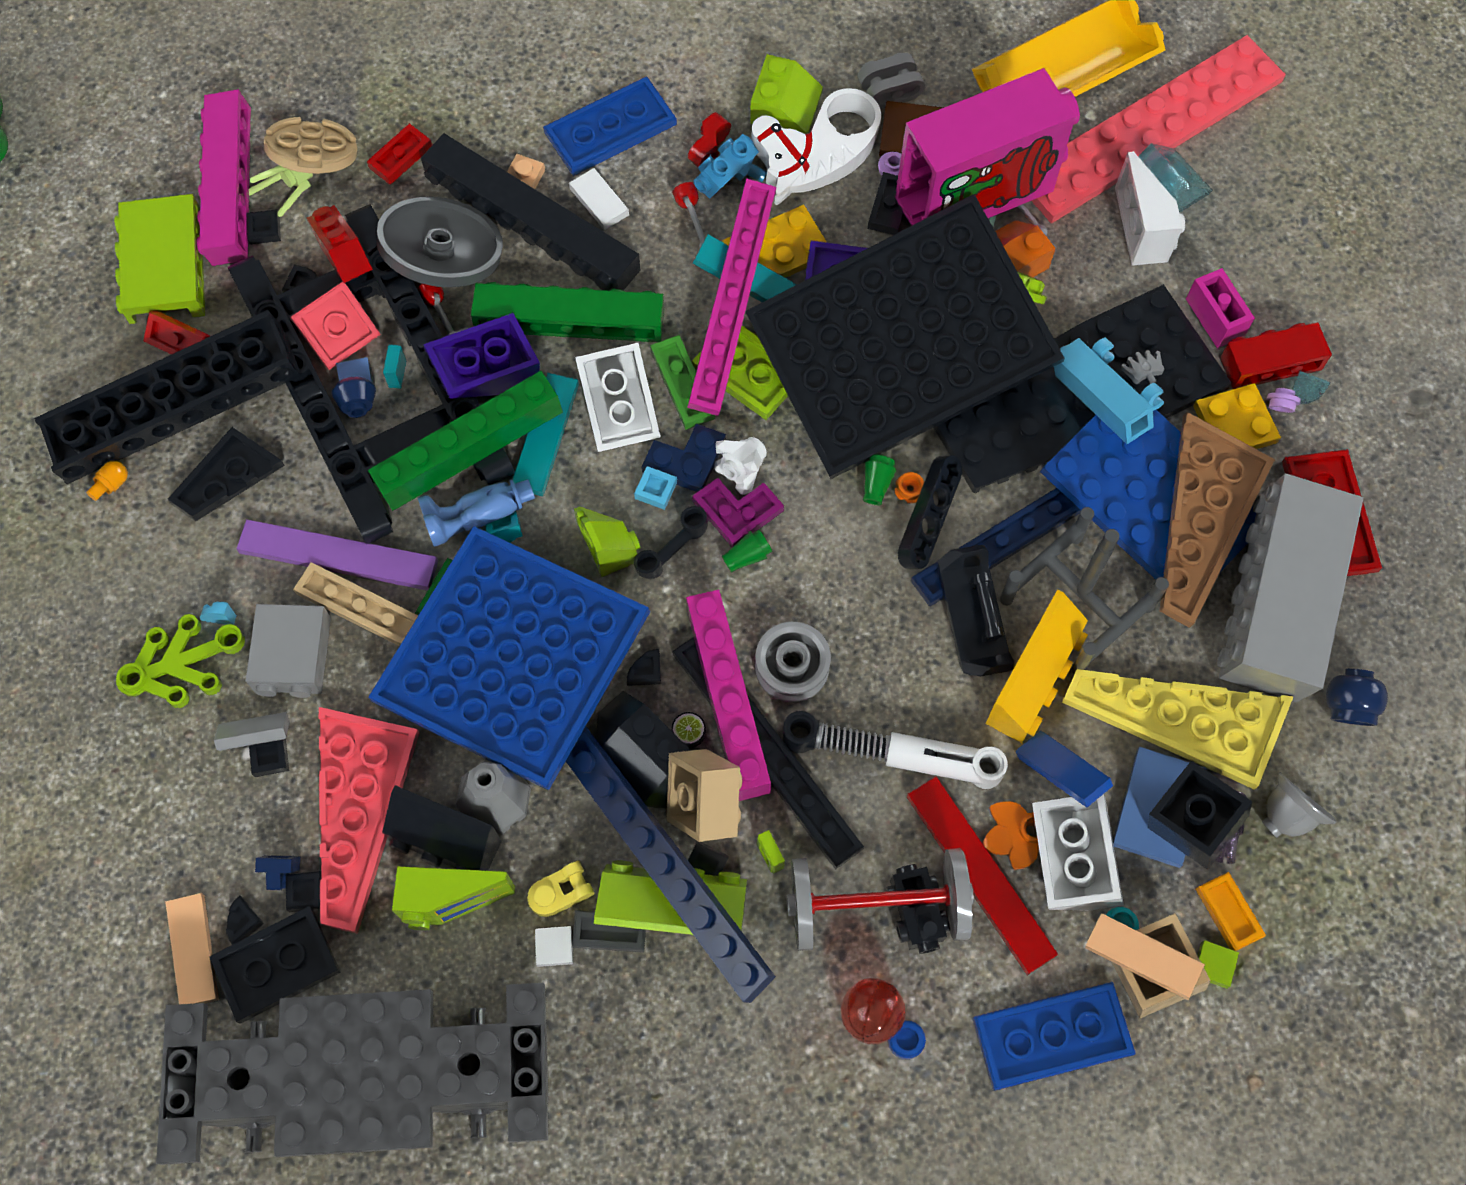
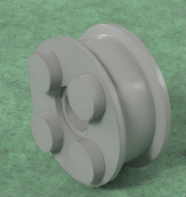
M791 621L773 626L761 637L756 648L755 672L760 685L769 695L785 702H800L813 697L823 688L829 675L831 663L829 645L824 636L808 624ZM789 656H795L802 663L797 667H789L784 663V660Z

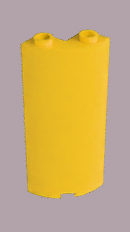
M1107 0L973 68L972 72L980 90L984 92L1045 68L1058 89L1066 87L1076 97L1165 51L1164 35L1157 22L1141 23L1138 14L1139 7L1135 0Z

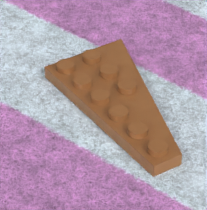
M1189 412L1183 416L1163 577L1168 580L1169 586L1161 597L1159 611L1190 628L1194 625L1275 459Z

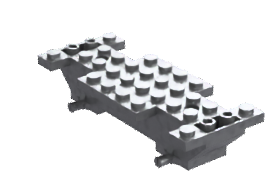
M542 982L506 985L507 1023L485 1024L486 1008H478V1010L471 1008L470 1025L433 1027V991L431 989L280 998L278 1037L266 1038L267 1022L253 1021L250 1022V1039L206 1041L207 1004L166 1005L156 1164L200 1162L202 1126H238L247 1129L245 1152L254 1153L262 1152V1129L275 1124L274 1156L291 1157L433 1148V1112H461L471 1115L470 1138H478V1123L479 1137L486 1138V1114L496 1110L508 1109L509 1143L548 1140L545 984ZM471 1056L479 1057V1070L471 1076L463 1075L462 1064L465 1059ZM248 1070L250 1075L249 1083L245 1088L237 1090L235 1087L237 1075L242 1071Z

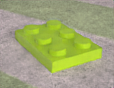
M741 326L725 391L760 417L767 420L788 395L758 336L744 326ZM701 351L692 360L695 370L698 367Z

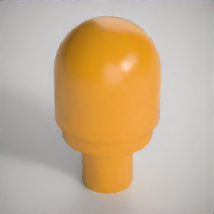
M119 461L105 463L95 473L93 477L95 484L86 492L87 495L97 501L105 492L108 494L115 492L127 480L128 471L126 466Z

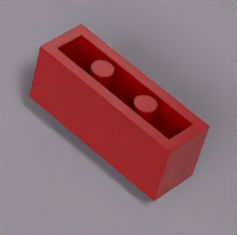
M335 205L318 208L313 212L312 216L306 218L322 251L343 283L373 270L357 236Z
M1318 322L1308 325L1298 323L1286 330L1277 332L1276 330H1268L1255 337L1246 338L1241 336L1234 338L1228 342L1220 359L1227 377L1232 382L1231 387L1233 390L1253 383L1259 385L1320 371L1324 368L1332 353Z

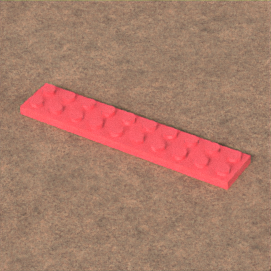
M1248 35L1244 36L1067 144L1068 158L1061 164L1054 191L1036 198L1032 202L1051 224L1114 186L1119 178L1127 152L1134 151L1142 162L1148 165L1282 83L1286 74Z

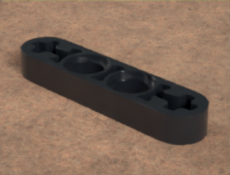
M954 455L938 456L931 464L898 549L899 563L905 569H923L930 560L962 476L961 462ZM935 490L937 491V494H938V504H937V506L935 505L934 499H933V495H934V491H935ZM924 518L927 521L926 534L923 532L922 527Z

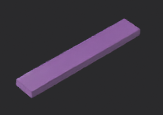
M247 519L236 548L239 554L308 567L312 562L331 572L427 591L432 585L438 564L436 556L375 544H366L364 542Z

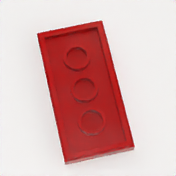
M1348 449L1285 457L1282 461L1286 474L1361 496ZM1362 503L1347 576L1377 573L1382 569L1364 503Z

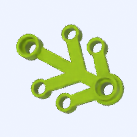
M186 614L179 619L178 630L162 660L151 665L150 663L156 651L168 645L169 636L160 627H153L148 630L145 637L146 642L135 662L125 664L118 670L116 685L127 696H138L143 692H148L166 699L174 708H183L189 702V694L183 687L178 685L169 687L153 679L168 674L199 686L207 695H215L222 687V682L218 676L211 672L202 673L187 666L221 652L226 654L239 652L245 645V636L237 626L227 624L217 630L214 640L183 652L190 637L196 636L201 631L200 621L194 615ZM188 622H195L193 628L185 630V625ZM162 634V639L157 643H153L154 636ZM230 638H237V642L234 645L227 646ZM140 676L136 684L130 685V680L133 677ZM208 680H215L213 687L205 688ZM178 692H182V698L174 702L172 700L173 696Z

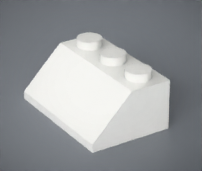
M1104 794L1087 808L1072 797L1032 803L1048 909L1088 911L1124 906Z

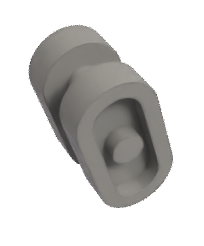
M896 53L884 59L869 61L861 67L857 75L862 88L876 100L880 109L885 108L886 101L903 103L920 96L926 87L921 74L916 72L917 65L909 53Z

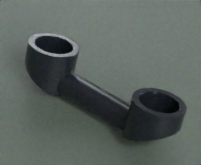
M698 506L686 508L680 517L683 529L659 552L644 550L636 555L634 566L637 574L647 579L659 577L663 572L662 566L690 539H698L706 532L708 526L706 512Z

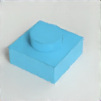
M647 466L636 488L634 497L636 500L665 510L677 484V477Z

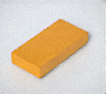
M1229 872L1195 889L1229 949L1238 951L1266 936Z

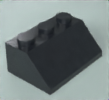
M396 785L394 786L382 831L390 841L389 847L404 854H408L410 850L422 854L420 858L422 861L438 868L443 863L460 870H489L501 844V840L492 825Z

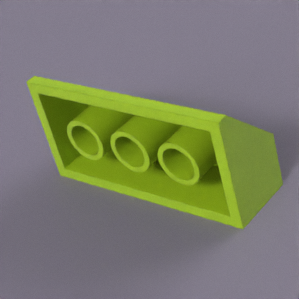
M623 860L612 861V865L606 864L601 875L594 924L693 935L644 868L633 867L632 862ZM694 868L742 931L747 879H741L740 874L734 872H720L719 876L704 875V870Z

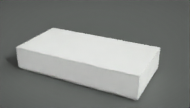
M595 168L569 182L570 190L603 230L629 216V209Z

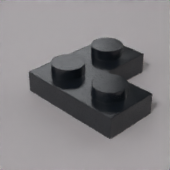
M883 172L867 229L891 235L898 233L904 214L895 198L898 175Z

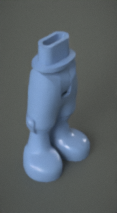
M512 479L509 480L510 485L507 482L488 485L461 496L455 505L439 507L428 495L418 497L433 546L446 543L451 537L464 530L471 531L473 526L480 528L514 513L515 510L523 508L521 503L535 499L529 480L514 484Z

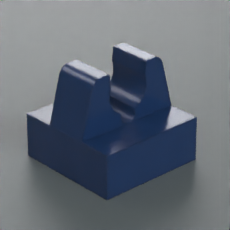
M264 855L257 857L255 872L266 873V890L286 889V875L300 870L301 856Z

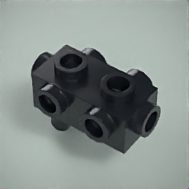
M911 864L896 869L897 874L892 875L890 880L891 886L886 887V892L903 891L909 888L915 890L939 888L935 875H929L927 867L917 869L916 864ZM938 903L890 906L891 908H898L901 920L896 921L897 934L901 943H908L909 950L918 948L919 954H925L940 949L939 942H943L946 939V932L950 931V924L946 911H940Z

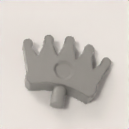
M1146 350L1144 354L1146 359L1140 352H1136L1134 356L1136 361L1132 357H1128L1127 363L1129 367L1126 364H1122L1121 370L1135 384L1140 383L1146 378L1150 384L1155 383L1156 379L1154 376L1162 375L1164 371L1160 351H1156L1154 358L1150 351Z

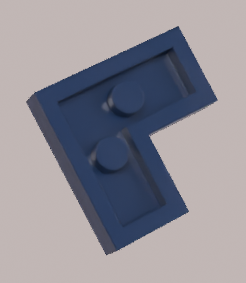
M696 424L684 450L654 440L642 464V472L644 473L647 466L677 477L676 485L698 492L706 486L715 461L719 457V453H716V441L726 440V434Z

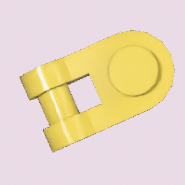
M572 862L531 886L527 899L530 908L535 914L542 917L553 916L595 894L591 884L586 883L582 875L584 869L581 862ZM570 881L573 890L564 895L560 885Z

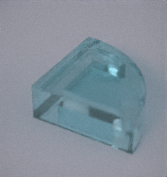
M1300 371L1292 390L1295 391V396L1301 399L1300 404H1308L1318 400L1325 393L1331 382Z

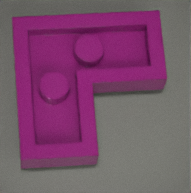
M717 478L692 496L693 503L706 512L707 519L731 547L737 544L749 531L754 533L784 512V505L765 483H762L738 501L721 480Z

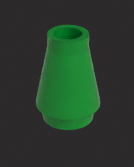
M872 455L869 461L865 462L864 502L872 505H882L883 498L897 471L894 468L895 461L882 455Z
M758 529L754 533L749 531L721 557L732 573L737 569L766 560L767 555L773 551L762 532Z

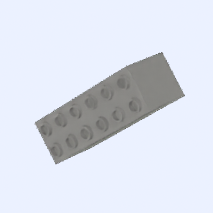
M1286 473L1276 482H1271L1263 493L1257 495L1253 504V512H1256L1255 521L1250 525L1246 535V542L1249 543L1248 552L1244 554L1239 565V573H1242L1240 585L1236 586L1232 595V604H1235L1233 616L1229 617L1225 626L1224 633L1228 636L1226 647H1223L1220 651L1217 666L1221 667L1219 679L1277 697L1281 695L1294 696L1293 702H1298L1323 689L1364 497Z

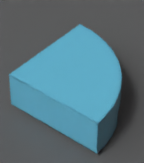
M217 601L212 604V607L208 604L203 606L200 620L234 625L237 615L227 602Z

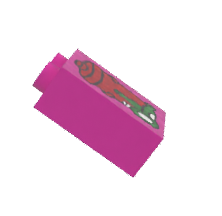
M1042 68L906 122L895 198L910 224L914 225L973 194L978 199L987 218H990L1053 192L1061 164L1068 158L1067 144L1072 127L1079 122L1080 118L1079 107L1074 94L1066 87L1058 89L1045 68Z

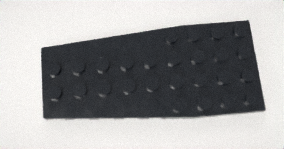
M1164 284L1092 317L1054 338L1059 348L1080 338L1092 349L1097 341L1106 337L1114 345L1109 351L1115 357L1107 365L1139 394L1150 385L1149 380L1146 378L1140 383L1135 384L1121 370V366L1126 364L1129 367L1127 363L1128 357H1132L1136 361L1134 358L1136 352H1140L1146 359L1144 356L1146 350H1149L1154 358L1156 351H1160L1164 371L1162 375H1155L1154 378L1156 379L1155 383L1163 390L1159 397L1164 401V404L1156 410L1165 418L1193 406L1196 400L1213 396L1229 389L1232 383ZM1054 367L941 423L934 427V430L950 456L954 455L960 460L962 476L972 492L977 493L982 487L995 482L997 484L1004 483L1011 476L1024 471L1030 473L1037 470L1040 465L1048 463L1096 414L1055 376Z

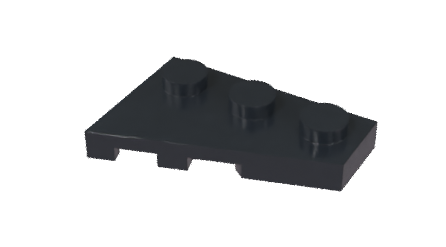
M231 427L171 494L168 501L191 519L198 521L285 465L281 459Z

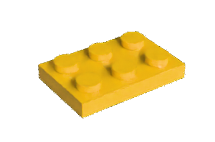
M804 204L771 218L767 222L758 263L785 278L807 268L811 241L827 243ZM731 236L723 239L722 242L729 246Z

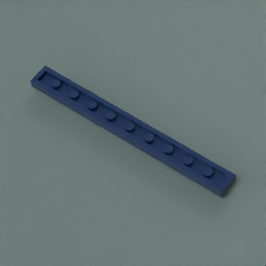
M585 726L566 763L744 1003H751L776 976Z

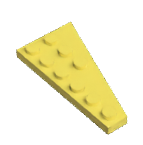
M1077 669L1062 703L1255 790L1261 782L1294 696L1281 695L1276 697L1262 695L1263 692L1249 691L1244 693L1228 691L1227 688L1175 681L1165 683L1154 681L1151 678L1141 677L1140 679L1119 677L1118 674Z

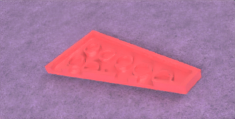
M319 707V750L321 771H319V824L321 826L320 924L325 927L358 934L387 841L382 831L391 792L395 785L401 788L404 786L420 733L415 728Z

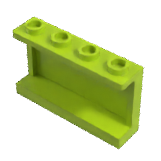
M193 194L118 202V215L114 217L116 231L119 234V241L115 242V252L119 260V268L115 269V277L120 287V295H116V307L119 314H123L129 324L137 323L136 314L149 313L156 310L168 311L188 308L193 318L205 316L203 255L199 253L196 242L197 237L200 236L197 213L201 209Z

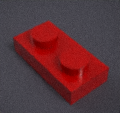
M409 123L367 161L368 167L391 185L432 146L431 139Z
M156 310L149 312L143 341L169 354H174L210 337V335Z

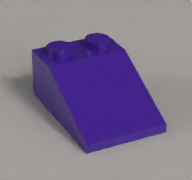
M514 313L424 344V349L450 399L499 395L540 371V362Z

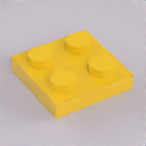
M1255 383L1196 400L1193 405L1198 418L1255 449L1277 444L1281 439Z

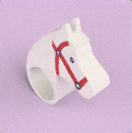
M852 88L840 89L831 93L823 102L812 131L809 134H804L794 129H783L779 121L771 116H761L753 122L751 140L759 151L757 156L767 167L766 184L776 187L775 205L780 204L791 193L811 191L836 182L852 173L865 161L875 144L881 121L880 107L871 95ZM852 112L863 117L868 122L870 128L864 132L847 136L838 133L837 129L830 123L829 118L836 113Z

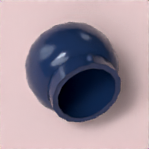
M1348 668L1345 669V675L1336 676L1330 681L1326 692L1327 705L1331 709L1330 720L1363 726L1378 725V716L1382 715L1387 707L1388 693L1382 681L1374 678L1375 672Z

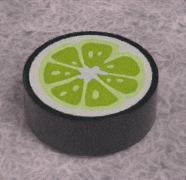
M693 712L681 713L672 723V732L688 748H694L703 742L706 735V726L704 720L698 714Z

